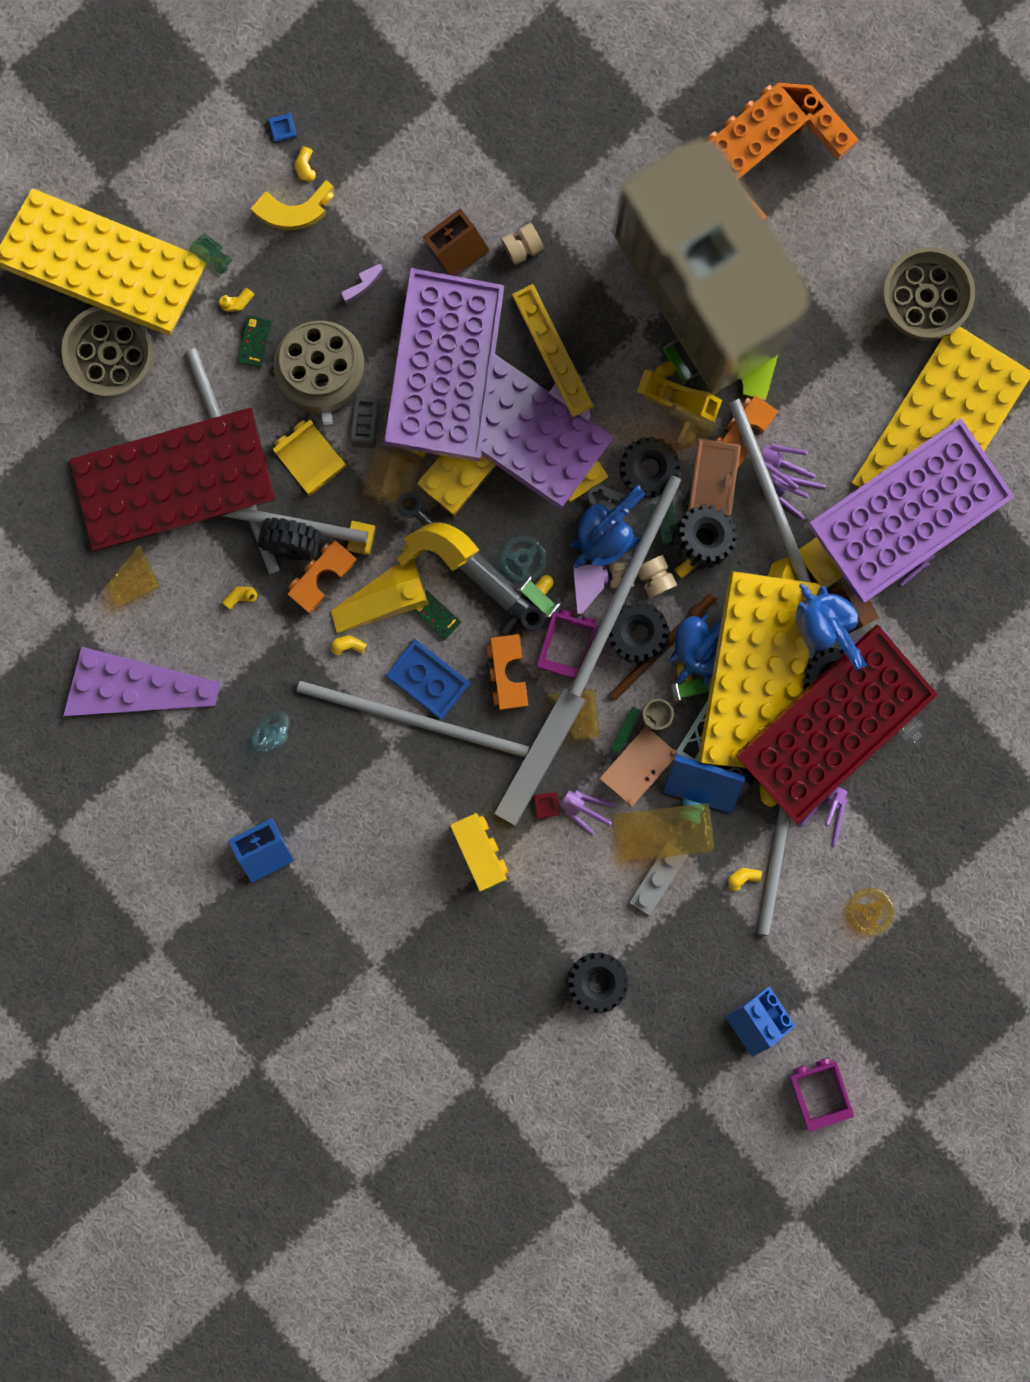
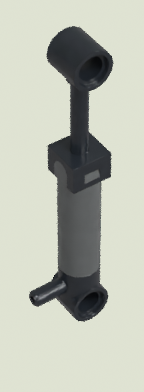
M406 492L399 497L396 507L400 515L407 518L415 517L424 526L435 523L421 510V500L417 494ZM405 499H412L416 505L415 509L406 511L402 506V502ZM478 552L459 567L511 616L499 629L502 635L507 636L518 623L526 631H535L542 627L545 617L541 609L532 604L520 591H517ZM530 612L538 617V622L534 626L527 624L525 619L526 615Z

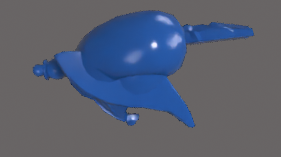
M639 485L626 495L624 500L613 510H609L605 505L597 503L591 505L582 514L578 525V539L571 545V547L583 551L582 555L578 556V559L575 560V568L582 567L588 559L592 561V565H607L620 558L639 543L641 538L634 537L635 531L626 522L621 521L628 514L629 510L646 495L640 490L641 487Z
M801 583L799 585L800 592L805 600L803 603H798L796 622L808 647L810 659L814 657L816 649L825 650L833 646L835 641H837L856 671L861 667H866V662L848 634V631L854 629L858 623V613L855 607L843 597L828 594L824 585H821L817 595L813 596L808 586L805 587Z
M705 615L703 618L691 616L680 623L675 634V650L670 657V662L679 658L684 664V669L678 675L677 683L680 684L682 681H686L685 679L693 672L703 676V686L708 683L713 674L722 617L712 627L710 632L705 622L709 617L708 615Z

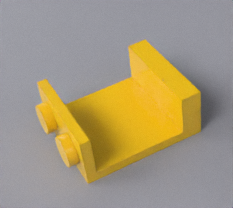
M303 420L293 428L295 432L289 437L284 435L274 443L276 447L273 448V451L308 495L311 496L347 466L317 430L311 420L308 422Z

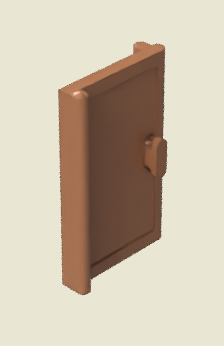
M698 439L688 506L689 511L695 506L699 508L701 505L706 504L707 509L713 505L716 506L715 511L718 512L722 509L725 511L723 515H731L741 448L739 444Z
M646 726L600 777L599 782L604 783L630 807H633L670 765L678 753Z

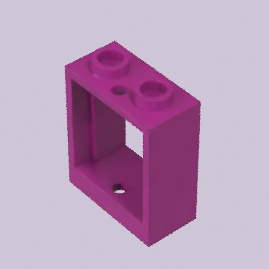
M559 609L558 613L553 612L537 668L575 679L579 669L546 660L557 620L591 631L582 663L599 629V625L595 624V619L582 616L581 620L572 617V612Z
M829 1057L816 1061V1066L807 1068L806 1065L799 1066L793 1069L794 1073L789 1074L808 1132L855 1117L835 1060L830 1061ZM831 1069L843 1108L810 1118L798 1079Z

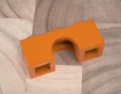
M756 395L752 400L747 398L742 404L750 426L764 433L779 412ZM733 417L726 427L729 432L724 438L719 436L717 442L739 444L741 446L739 467L748 455V452L740 440V431Z
M336 540L333 543L328 542L320 551L322 556L317 561L313 559L304 569L306 574L301 579L297 577L288 587L290 589L288 595L310 614L326 597L317 586L319 575L325 571H332L343 578L358 561Z
M519 634L491 638V643L487 644L488 658H493L494 667L490 668L491 682L496 681L497 691H493L494 706L499 705L500 710L527 707L526 683L511 682L505 675V668L509 662L522 659Z

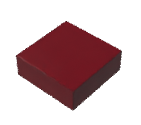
M557 792L533 795L537 819L560 816Z

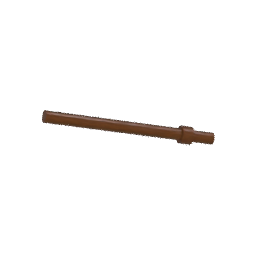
M709 593L698 605L695 604L688 611L689 614L684 619L691 616L702 618L705 615L704 612L717 598L712 593ZM680 623L669 633L670 640L669 643H666V650L675 642L676 630ZM651 659L652 662L650 663L642 662V664H638L609 694L617 700L657 659Z

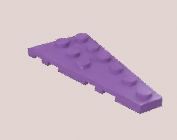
M81 647L63 716L215 706L221 682Z

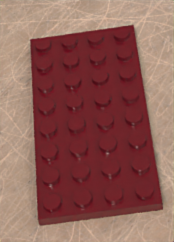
M251 407L70 459L92 551H99L276 501Z
M877 624L854 644L866 662V667H861L856 671L846 654H843L735 754L737 759L795 824L800 823L938 695Z

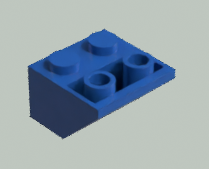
M273 818L228 840L251 883L295 861Z
M770 986L735 1008L726 1016V1019L751 1057L771 1048L795 1027V1024Z

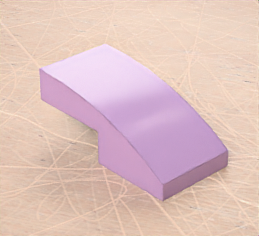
M381 264L359 273L362 283L341 292L346 304L363 295L375 284L383 273Z

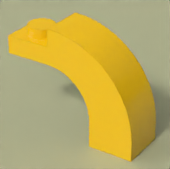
M326 180L308 201L297 206L284 205L265 191L250 209L257 218L271 227L287 231L300 230L314 225L326 215L321 205L327 206L335 196L333 194L335 190L334 186Z
M644 370L637 393L645 396L644 399L652 403L710 422H715L722 402L720 398L709 392L676 384L649 370Z
M431 523L404 538L407 544L402 548L403 553L397 560L404 566L416 559L424 550H430L437 553L450 569L454 571L469 561L479 549L459 529L444 523Z

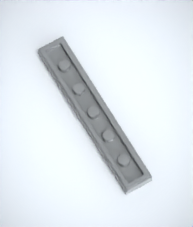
M564 688L494 814L513 825H517L583 707L585 699L569 693V690Z

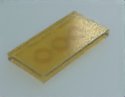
M709 803L615 814L620 862L714 851Z

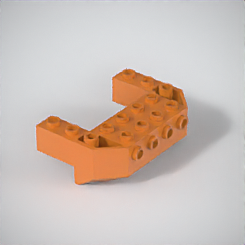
M777 83L774 87L771 85L767 86L760 93L761 98L755 103L753 100L748 102L741 109L743 111L741 115L737 118L732 116L723 124L725 128L719 133L714 131L705 139L716 144L723 151L739 178L745 175L798 129L802 132L808 127L837 161L850 152L859 141L812 85ZM758 207V209L760 210V212H761V214L763 215V217L765 218V220H767L768 217H767V216L763 213V211Z

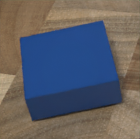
M291 113L268 119L274 143L297 137Z

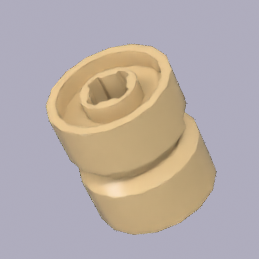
M532 223L519 228L517 234L511 232L501 238L504 248L515 266L527 260V255L535 256L545 250Z
M663 555L642 564L638 572L640 580L646 582L644 588L650 599L677 586L672 573H667L666 571L668 565Z

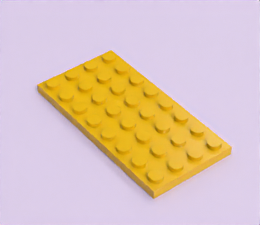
M33 188L0 244V268L168 336H171L208 262V259Z
M962 327L943 337L853 479L852 484L860 488L960 418L983 451H985L1029 381L1030 370Z
M730 571L698 757L699 762L745 768L735 754L803 692V678L806 677L804 670L808 665L809 650L796 622L798 603H803L805 600L800 592L799 585L803 583L805 587L808 586V589L811 590V594L814 596L817 595L821 584Z

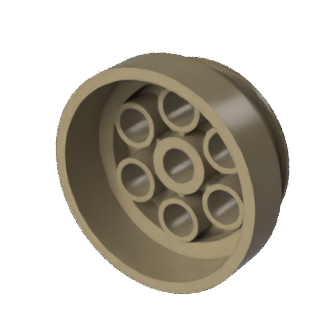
M937 247L917 248L901 256L888 271L882 287V304L890 322L903 334L918 340H936L956 331L969 316L975 300L974 280L966 264L955 254ZM933 271H940L943 274L944 279L942 282L933 280ZM908 272H918L920 280L917 282L911 281L908 278ZM898 291L905 292L908 295V301H898L896 293ZM950 291L954 293L955 302H947L944 299V292ZM920 292H929L932 296L931 302H923L920 298ZM933 312H940L943 315L944 320L942 323L933 321ZM908 313H918L920 321L912 323L908 319Z
M96 306L83 311L70 323L62 341V360L68 375L81 389L97 397L118 398L132 393L146 381L154 365L155 346L148 328ZM100 327L107 328V335L104 338H97L95 336L96 330ZM122 330L131 331V337L127 341L119 339V334ZM85 346H91L93 348L92 355L87 358L82 357V349ZM108 349H116L117 355L113 360L105 359V352ZM133 351H138L141 355L136 363H131L128 360L129 354ZM94 368H101L103 371L99 379L91 378V371ZM119 370L126 372V378L122 382H116L114 379L115 373Z
M311 321L295 327L284 336L275 352L274 373L281 393L291 404L307 412L328 413L344 407L356 397L365 379L366 366L361 345L350 331L333 322ZM312 335L320 336V339L316 342L308 340ZM336 342L343 344L340 349L335 350L331 348L332 344ZM295 349L302 351L299 356L294 357L290 355L291 351ZM316 357L324 358L321 364L312 363ZM338 365H345L347 367L343 372L335 371ZM297 372H304L306 374L302 379L294 378ZM324 379L328 381V384L324 387L316 385L319 380Z

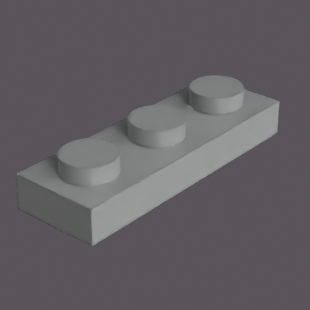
M667 842L629 903L650 916L688 855Z

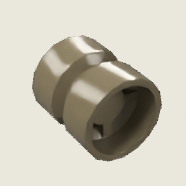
M653 699L644 706L641 714L642 721L649 729L662 730L673 721V708L666 700Z

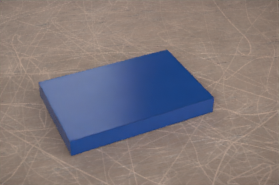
M416 639L411 642L385 675L440 720L444 718L471 684Z
M676 755L663 793L732 814L744 784L745 776Z

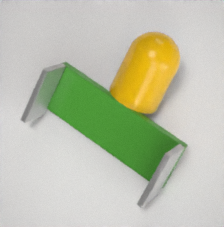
M677 339L662 348L670 361L658 366L655 373L666 379L677 372L683 383H686L697 377L699 373L692 376L673 346V344L679 341Z
M544 575L535 585L530 581L531 577L525 578L517 591H521L537 608L541 609L546 618L550 617L560 605L554 604L546 596V593L554 583L552 577Z
M682 662L677 665V675H680V672L684 669ZM691 673L685 679L686 681L670 685L673 699L678 701L682 697L710 692L712 677L703 686V679L693 680Z

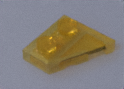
M140 545L135 548L127 562L119 569L118 574L107 585L117 608L161 587Z
M595 689L583 690L580 697L586 701L571 726L570 732L575 739L600 737ZM561 693L549 694V699L554 705Z

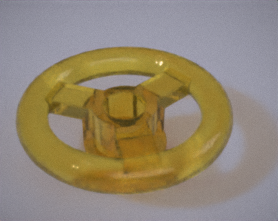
M871 887L857 891L851 897L847 906V917L850 924L856 931L865 935H877L884 932L892 924L895 915L893 901L887 893L878 888ZM866 895L880 897L875 903L869 902L865 905L857 903L861 897ZM886 904L888 910L886 920L878 926L877 920L882 916L881 907ZM870 907L875 909L873 916H869L867 913ZM854 910L862 912L864 918L869 921L870 928H866L858 923Z

